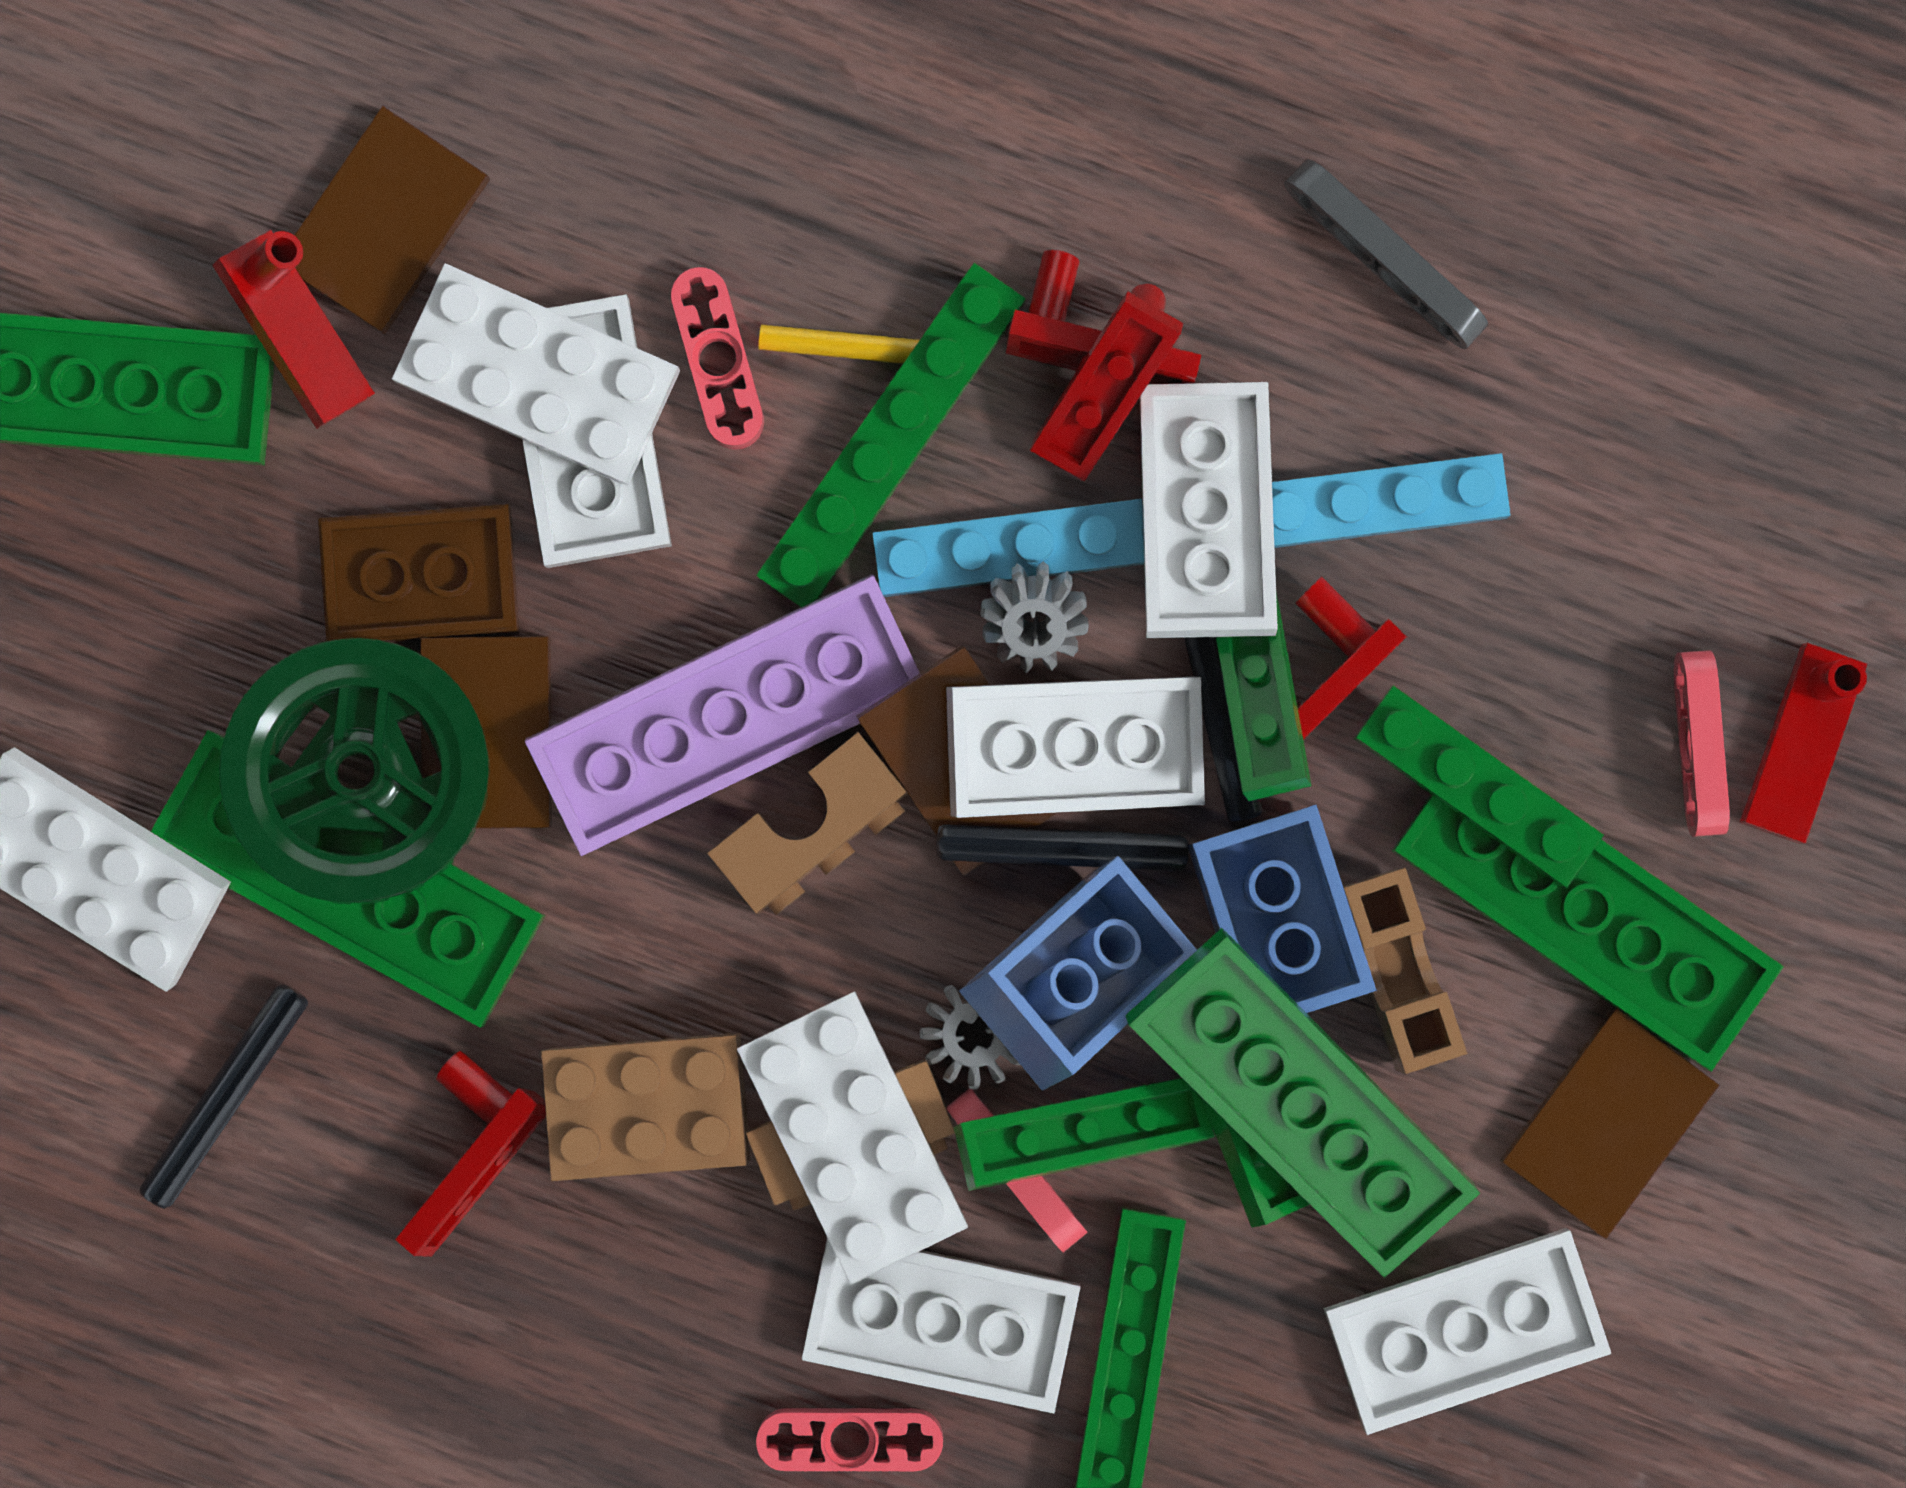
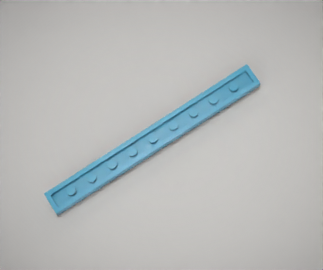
M1502 453L1272 482L1274 548L1501 520L1511 516ZM1142 499L873 532L879 587L884 597L991 584L995 577L1010 582L1012 581V567L1017 563L1025 569L1027 576H1036V568L1042 561L1049 565V576H1057L1066 571L1069 574L1144 565Z

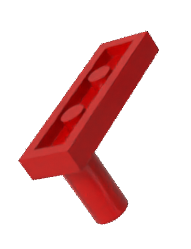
M270 230L220 257L212 266L315 428L318 429L368 400L375 392L295 268L303 257L301 242L295 235L289 232L278 231L273 233Z
M1046 250L1043 252L1029 311L1027 313L1015 310L1006 354L1075 371L1078 370L1102 330L1065 322L1080 263L1076 256L1060 250ZM1171 348L1149 384H1194L1202 355Z
M1140 284L1133 288L1131 292L1127 291L1034 437L1030 448L1031 452L1083 481L1087 479L1181 335L1183 322L1164 312L1166 298L1160 288L1152 284Z
M1322 576L1295 604L1348 657L1298 706L1303 740L1407 637L1390 619L1374 629Z
M1808 642L1801 644L1740 823L1798 844H1806L1856 696L1866 685L1867 663Z
M462 1051L454 1054L444 1064L436 1080L486 1122L488 1126L395 1239L413 1256L432 1257L546 1117L545 1100L535 1091L518 1088L514 1094L510 1093Z

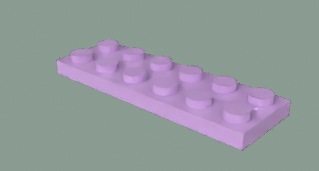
M871 574L526 738L525 743L580 855L583 856L860 724L856 717L858 714L918 675L919 670L874 575Z

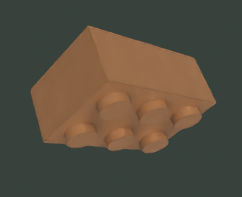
M741 1033L558 1047L541 1051L551 1181L746 1166L750 1161V1147L746 1135L748 1121L743 1061L737 1048L742 1046Z

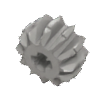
M1044 561L1038 564L1036 576H1027L1025 569L1017 563L1012 567V583L997 577L991 582L990 592L994 598L984 599L981 603L980 615L988 621L983 626L982 635L986 643H999L997 657L1001 663L1018 654L1020 655V668L1025 673L1032 668L1033 659L1042 658L1044 665L1053 671L1057 666V651L1074 657L1078 652V640L1075 636L1085 635L1088 632V618L1081 613L1087 607V598L1083 591H1070L1073 581L1068 571L1050 580L1049 565ZM1039 611L1046 614V619L1039 622L1035 612ZM1030 612L1031 617L1034 618V623L1024 620L1023 614Z
M953 985L945 987V996L954 1009L947 1013L939 1005L929 1003L926 1007V1012L930 1016L943 1021L942 1029L933 1027L920 1029L921 1039H943L944 1043L943 1046L931 1050L925 1056L928 1064H936L950 1055L953 1060L946 1068L943 1079L948 1083H952L957 1078L962 1065L968 1066L967 1081L970 1089L979 1088L981 1082L979 1067L987 1065L989 1073L996 1083L1004 1081V1073L995 1060L1001 1055L1012 1064H1020L989 1027L985 1028L986 1033H992L993 1036L987 1047L976 1044L971 1051H967L958 1045L957 1042L964 1039L962 1035H956L959 1023L963 1020L972 1024L979 1015L968 1002H961L958 991Z

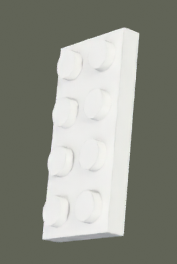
M445 263L392 380L403 387L628 486L679 375L680 369L674 364Z
M627 294L547 308L637 348ZM651 434L628 486L523 440L541 551L546 568L672 546L653 434Z
M1268 382L1148 384L1139 397L1146 638L1276 636L1277 603Z
M1201 677L946 687L950 812L952 817L1205 805Z
M15 747L3 753L0 759V889L166 992L170 990L180 979L231 881Z
M855 991L737 1048L850 1285L968 1228L961 1209Z
M1567 1228L1323 1308L1363 1430L1367 1435L1612 1354L1571 1231Z
M827 1237L802 1360L1055 1413L1081 1286L1080 1283L924 1250L850 1285Z

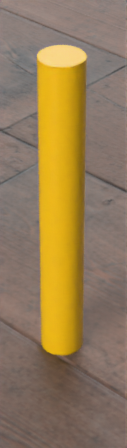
M762 324L759 334V350L902 364L919 342L918 339Z

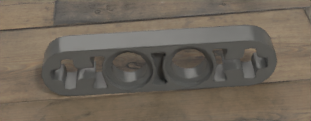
M1306 159L1284 182L1288 193L1308 214L1451 343L1459 348L1467 349L1488 326V321L1482 312L1463 293L1321 165L1313 160Z

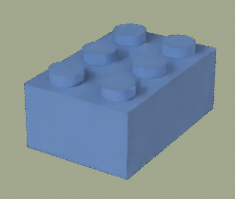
M1317 805L1188 845L1215 933L1223 928L1306 1013L1377 991Z
M1117 856L1080 881L961 988L959 992L1043 1091L1074 1075L1128 1024L1125 1015L1196 952L1197 949L1121 858Z

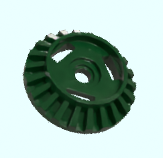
M348 638L321 642L285 657L268 669L255 681L235 709L226 729L219 764L223 806L238 841L248 855L273 878L296 892L311 898L351 905V903L389 901V898L406 892L411 893L423 887L424 883L440 872L443 873L454 862V858L465 844L468 845L476 831V825L482 811L485 809L488 797L487 790L490 774V758L481 722L471 702L459 685L443 669L419 653L398 644L365 638ZM319 707L330 716L294 765L290 767L279 759L282 748L303 719ZM416 714L420 716L442 766L441 771L426 778H422L398 725V722ZM362 754L372 760L374 776L371 782L364 788L357 790L345 788L338 779L339 765L350 755ZM320 828L384 834L382 851L364 855L318 849Z

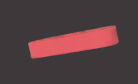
M703 267L691 268L683 272L674 282L671 291V301L705 422L711 436L719 445L733 450L744 449L751 446L760 437L764 427V416L730 295L724 280L715 271ZM703 283L707 292L718 291V297L709 301V307L714 324L717 325L724 319H727L729 324L727 329L711 328L691 338L690 329H703L696 307L694 305L684 306L683 300L692 296V285ZM713 342L727 343L736 352L734 367L722 376L709 375L700 366L702 350ZM744 379L746 388L733 389L740 411H752L753 418L744 422V433L733 436L729 427L723 426L718 428L717 420L726 417V408L721 393L709 399L707 389H726Z
M1711 650L1679 652L1676 654L1674 661V688L1684 807L1688 830L1692 837L1725 835L1729 829L1730 808L1716 659Z
M970 1088L946 1107L957 1124L994 1116L973 1089ZM1043 1176L1006 1183L1063 1253L1088 1233Z
M782 1408L771 1412L762 1421L756 1437V1447L763 1462L778 1471L914 1472L925 1470L937 1461L943 1448V1431L940 1423L931 1413L918 1408ZM812 1421L825 1422L821 1435V1450L824 1458L811 1457L814 1444H796L791 1456L780 1455L779 1445L768 1443V1435L777 1434L780 1423L792 1424V1432L795 1435L813 1436L814 1428ZM844 1422H855L864 1427L869 1436V1444L861 1455L850 1458L836 1452L831 1442V1435L838 1425ZM876 1422H889L886 1436L905 1435L908 1430V1424H921L922 1434L932 1436L933 1443L922 1445L921 1455L915 1457L908 1455L907 1446L904 1444H887L888 1458H877L875 1455L879 1445V1431Z

